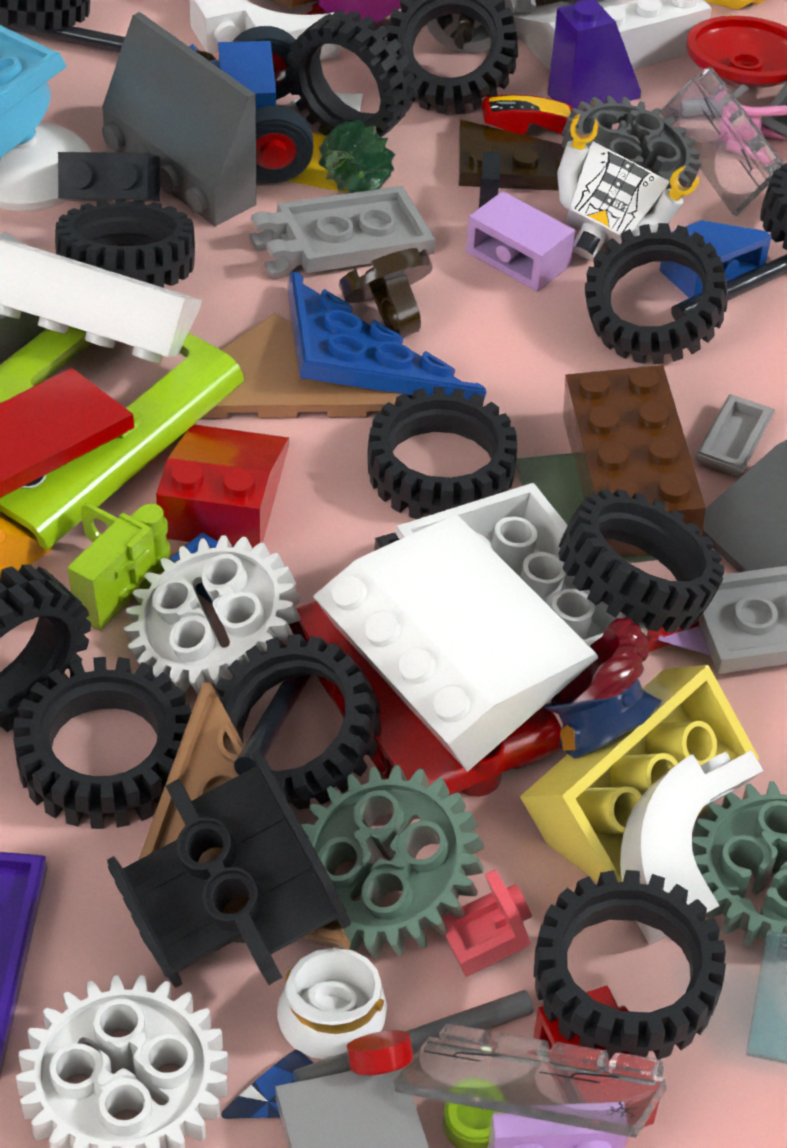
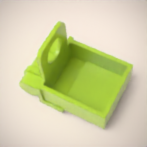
M85 503L81 507L84 532L93 543L67 567L71 593L87 608L89 616L86 618L91 622V626L99 631L130 601L136 600L133 595L134 590L150 588V584L144 576L147 572L158 574L164 571L160 560L162 558L169 559L171 549L166 538L168 523L159 505L146 504L141 506L131 516L122 513L119 515V518L90 503ZM94 519L101 520L109 527L102 535L95 527Z

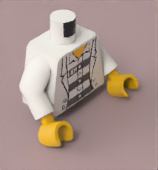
M577 114L573 118L570 127L573 141L567 142L557 171L559 199L562 206L568 210L565 221L579 229L573 243V252L584 259L593 261L603 243H607L613 238L621 244L622 232L630 229L635 237L640 235L639 226L649 224L651 233L657 232L658 223H669L684 202L682 196L691 194L699 187L700 176L695 179L691 187L685 188L679 183L678 178L686 166L679 167L672 173L670 181L594 141L590 148H588L586 143L595 139L599 124L597 119H595L593 130L588 134H582L576 128L580 114ZM670 182L671 189H666Z

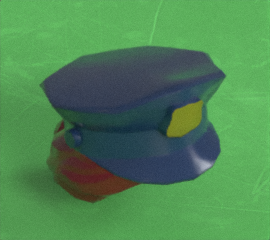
M617 618L608 625L602 637L590 645V648L597 654L598 659L555 695L550 703L544 705L545 710L559 715L563 724V728L560 731L559 747L573 758H581L604 748L624 733L644 724L662 703L661 700L644 691L638 678L644 671L642 662L646 661L649 656L646 647L648 640L641 631L640 625L635 624L630 618Z

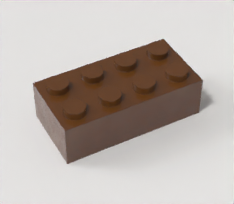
M664 365L565 374L563 419L583 499H586L593 492L598 494L600 490L609 489L612 494L616 489L626 490L630 498H632L635 492L646 495L647 503L652 504L656 499L666 504L665 511L671 514L674 510H677L683 514L682 522L685 524L692 522L701 529L698 536L702 537L706 507ZM605 539L609 546L622 558L651 556L633 545L614 539Z

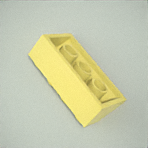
M709 665L663 669L643 687L644 691L662 701L658 709L644 724L624 733L606 747L584 757L573 758L567 754L520 796L547 845L597 883L601 872L612 870L615 872L617 882H622L620 868L621 845L630 814L647 789L679 762L693 754L701 766L724 752H727L730 759L734 760L751 750L757 760L759 759ZM708 805L701 809L697 817L708 808Z

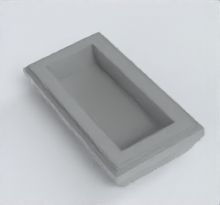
M729 394L697 451L695 458L703 466L735 477L742 475L771 421L775 409Z

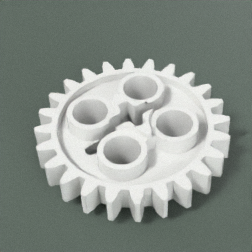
M222 535L216 548H210L205 538L200 539L198 552L191 554L187 548L182 546L179 548V561L174 563L167 558L160 560L165 570L161 575L148 572L144 575L150 584V588L134 590L133 595L139 605L126 609L132 624L126 626L124 630L131 640L128 647L138 664L140 665L143 662L153 666L154 679L164 672L171 678L173 688L179 686L184 693L192 685L198 695L202 682L215 683L216 685L220 677L227 680L232 679L233 675L228 670V667L236 659L243 666L249 663L250 660L245 652L256 645L262 653L268 651L266 640L278 637L281 641H288V635H294L288 624L300 621V615L295 607L296 604L301 602V598L295 588L296 582L288 566L285 567L280 555L277 552L270 555L267 547L262 542L252 549L247 537H242L232 547L227 536ZM199 583H203L213 602L215 612L229 637L230 644L225 648L222 647L220 639L213 629L212 621L198 596L196 585Z
M119 975L113 976L110 991L103 993L93 981L87 982L88 998L80 1001L76 996L67 991L63 994L66 1010L63 1014L54 1009L45 1008L43 1016L46 1029L29 1028L28 1038L31 1049L19 1051V1062L23 1073L16 1075L19 1095L24 1096L20 1100L24 1119H33L31 1124L36 1141L50 1137V1148H185V1135L199 1141H203L206 1138L203 1118L218 1120L220 1117V1101L217 1098L227 1096V1076L223 1074L228 1072V1055L226 1051H221L223 1048L221 1029H210V1011L207 1008L192 1013L193 996L191 993L188 992L172 1001L171 986L168 981L161 984L154 993L147 991L146 978L143 975L138 977L132 990L124 989ZM120 1029L132 1031L129 1035L121 1038L109 1036L113 1031ZM82 1043H89V1044L92 1045L93 1047H90V1046H88V1045H86V1044H82ZM166 1064H177L182 1067L172 1073H162L156 1070ZM76 1074L90 1076L84 1082L77 1084L65 1082L70 1076ZM151 1098H153L154 1100L159 1101V1102H161V1103H167V1104H166V1105H159V1104H157L155 1101H153ZM126 1109L140 1112L135 1118L129 1120H118L113 1117L119 1111Z

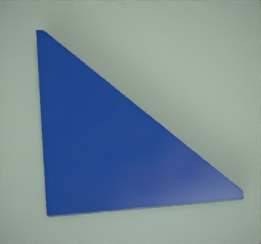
M298 272L290 273L287 288L300 378L392 393H405L412 396L414 390L422 388L425 389L428 396L433 395V387H444L445 395L452 396L453 390L456 388L465 390V399L469 400L474 393L485 399L487 391L483 385L478 382L470 383L454 377L456 370L427 351L423 352V355L420 356L405 345H402L404 338L375 319L371 325L352 314V305L326 289L322 290L321 294L303 284V275Z

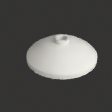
M40 121L35 128L36 134L30 141L17 145L1 157L0 208L15 211H31L53 207L68 201L58 199V152H91L87 143L67 128L54 123Z

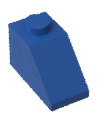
M703 220L686 226L690 237L696 231L704 237L705 245L710 242L716 249L717 257L720 256L723 263L726 281L766 263L772 237L766 231ZM675 262L660 263L659 271L686 296L691 298L702 293L703 285L699 275L691 268Z

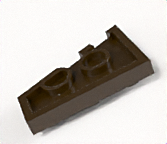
M460 119L459 186L480 187L484 151L501 153L499 188L559 191L557 171L565 151L561 144Z

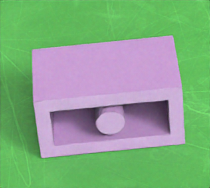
M502 191L469 216L466 252L538 292L571 266L575 230Z

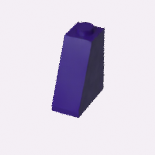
M581 0L575 4L557 8L548 95L551 99L570 104L575 109H578L581 101L590 104L592 97L598 98L603 103L607 95H610L617 103H621L623 97H627L629 101L641 97V89L616 21L596 0Z

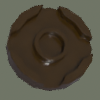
M410 248L379 257L371 261L373 267L367 270L361 277H359L357 269H354L340 279L339 287L345 302L351 304L375 300L384 326L402 337L419 332L421 316L410 285L423 279L433 269L426 249L419 252L417 248Z

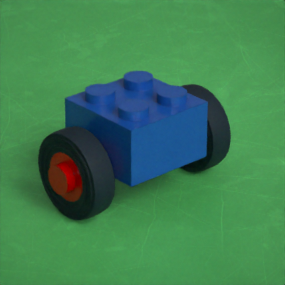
M273 26L253 27L239 34L233 42H218L219 60H210L215 66L255 93L256 180L268 183L284 182L301 174L309 165L314 149L312 131L304 117L290 108L276 106L277 99L290 94L288 87L294 82L293 80L286 79V69L291 66L286 63L287 55L292 51L290 47L296 39L287 31Z

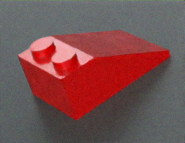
M195 424L191 426L167 458L156 493V505L162 508L168 523L166 538L190 542L200 533L204 532L217 542L222 535H226L232 547L242 537H247L252 549L259 543H263L289 447V437Z

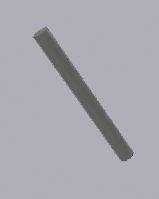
M522 990L407 1030L406 1032L410 1034L413 1055L533 1013V1003L528 992ZM344 1052L293 1070L294 1081L298 1082L351 1071L348 1053Z

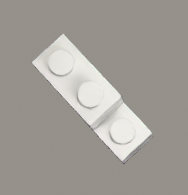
M190 0L191 28L204 50L208 53L218 51V42H233L239 34L257 26L277 27L287 31L297 39L308 27L327 15L280 13L259 7L247 0ZM324 44L322 46L320 61L340 57V45Z

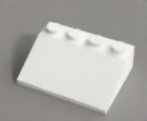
M596 0L616 21L633 69L688 55L686 41L690 29L699 22L710 19L712 7L704 0ZM560 1L537 7L530 13H514L517 36L549 71L551 68L557 8L575 3Z
M534 483L396 527V535L399 539H402L457 514L589 647L602 637L605 629L611 622L617 618H626V615L621 612L616 618L606 613L608 605L604 602L597 606L587 599L590 591H579L572 583L575 576L566 575L562 568L565 562L559 560L558 553L560 550V540L568 525ZM641 621L639 624L641 631L647 635L648 630L644 621Z
M457 514L356 559L313 596L339 632L467 772L598 659L597 654Z

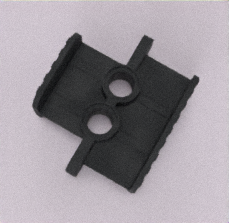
M258 748L251 751L257 766L192 801L180 779L166 785L186 825L179 833L177 840L122 868L115 856L107 859L109 865L107 867L115 879L114 882L118 890L124 897V903L131 912V917L139 929L144 943L159 964L164 976L168 977L175 988L183 984L178 974L180 970L232 942L246 943L268 985L283 978L271 954L337 918L344 929L351 925L346 909L340 900L334 884L320 858L317 856L302 825L299 823L270 766ZM215 847L223 848L215 860L208 863H198L201 855L208 849ZM237 897L249 898L248 903L241 911L234 914L223 913L226 905L231 900Z

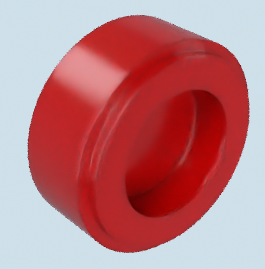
M406 1031L376 1032L356 1038L346 1046L350 1069L358 1075H380L397 1071L409 1065L414 1058L410 1034Z

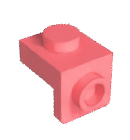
M496 869L485 874L491 893L463 906L462 908L466 913L463 918L450 913L442 917L448 930L445 938L465 977L532 945L523 921L532 917L527 902L517 884L508 888L505 887Z

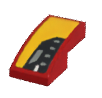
M517 94L486 97L481 104L485 123L522 135L526 134L531 123L562 134L573 109L572 105L558 100Z

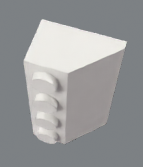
M0 240V314L20 319L22 311L39 316L38 326L65 334H67L69 326L87 331L85 340L108 348H114L115 341L134 346L133 356L156 363H161L163 356H178L200 310L201 299L22 243Z

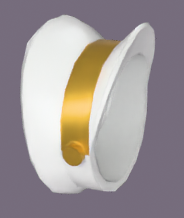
M321 949L301 958L292 970L289 969L285 977L287 982L278 1002L277 1019L285 1039L295 1049L312 1058L327 1059L347 1052L346 1046L352 1040L382 1031L386 1018L387 1002L378 970L366 957L348 949Z

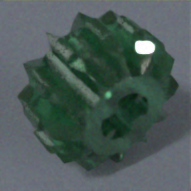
M359 118L350 123L344 121L330 131V134L323 139L321 146L318 148L322 154L318 164L328 170L326 179H333L337 183L338 192L347 189L349 193L380 189L395 170L392 160L396 154L386 148L385 145L388 138H380L376 134L375 125L366 128Z

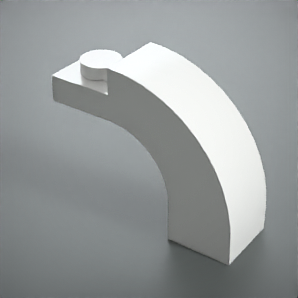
M752 750L734 760H731L728 753L724 752L701 766L692 754L679 762L647 789L633 808L624 830L620 856L622 882L626 870L640 871V883L645 885L649 884L651 875L655 874L665 878L663 890L668 893L676 883L688 890L686 902L688 905L699 899L707 908L706 914L719 906L694 859L692 850L693 827L703 807L741 788L764 771ZM636 921L649 946L667 936L661 930Z

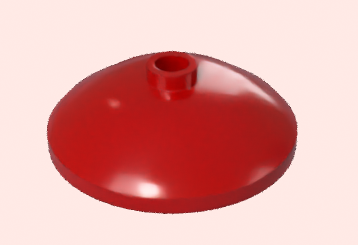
M720 16L699 22L690 29L686 41L688 55L702 71L717 80L734 87L745 84L748 86V89L767 88L787 82V26L757 17Z

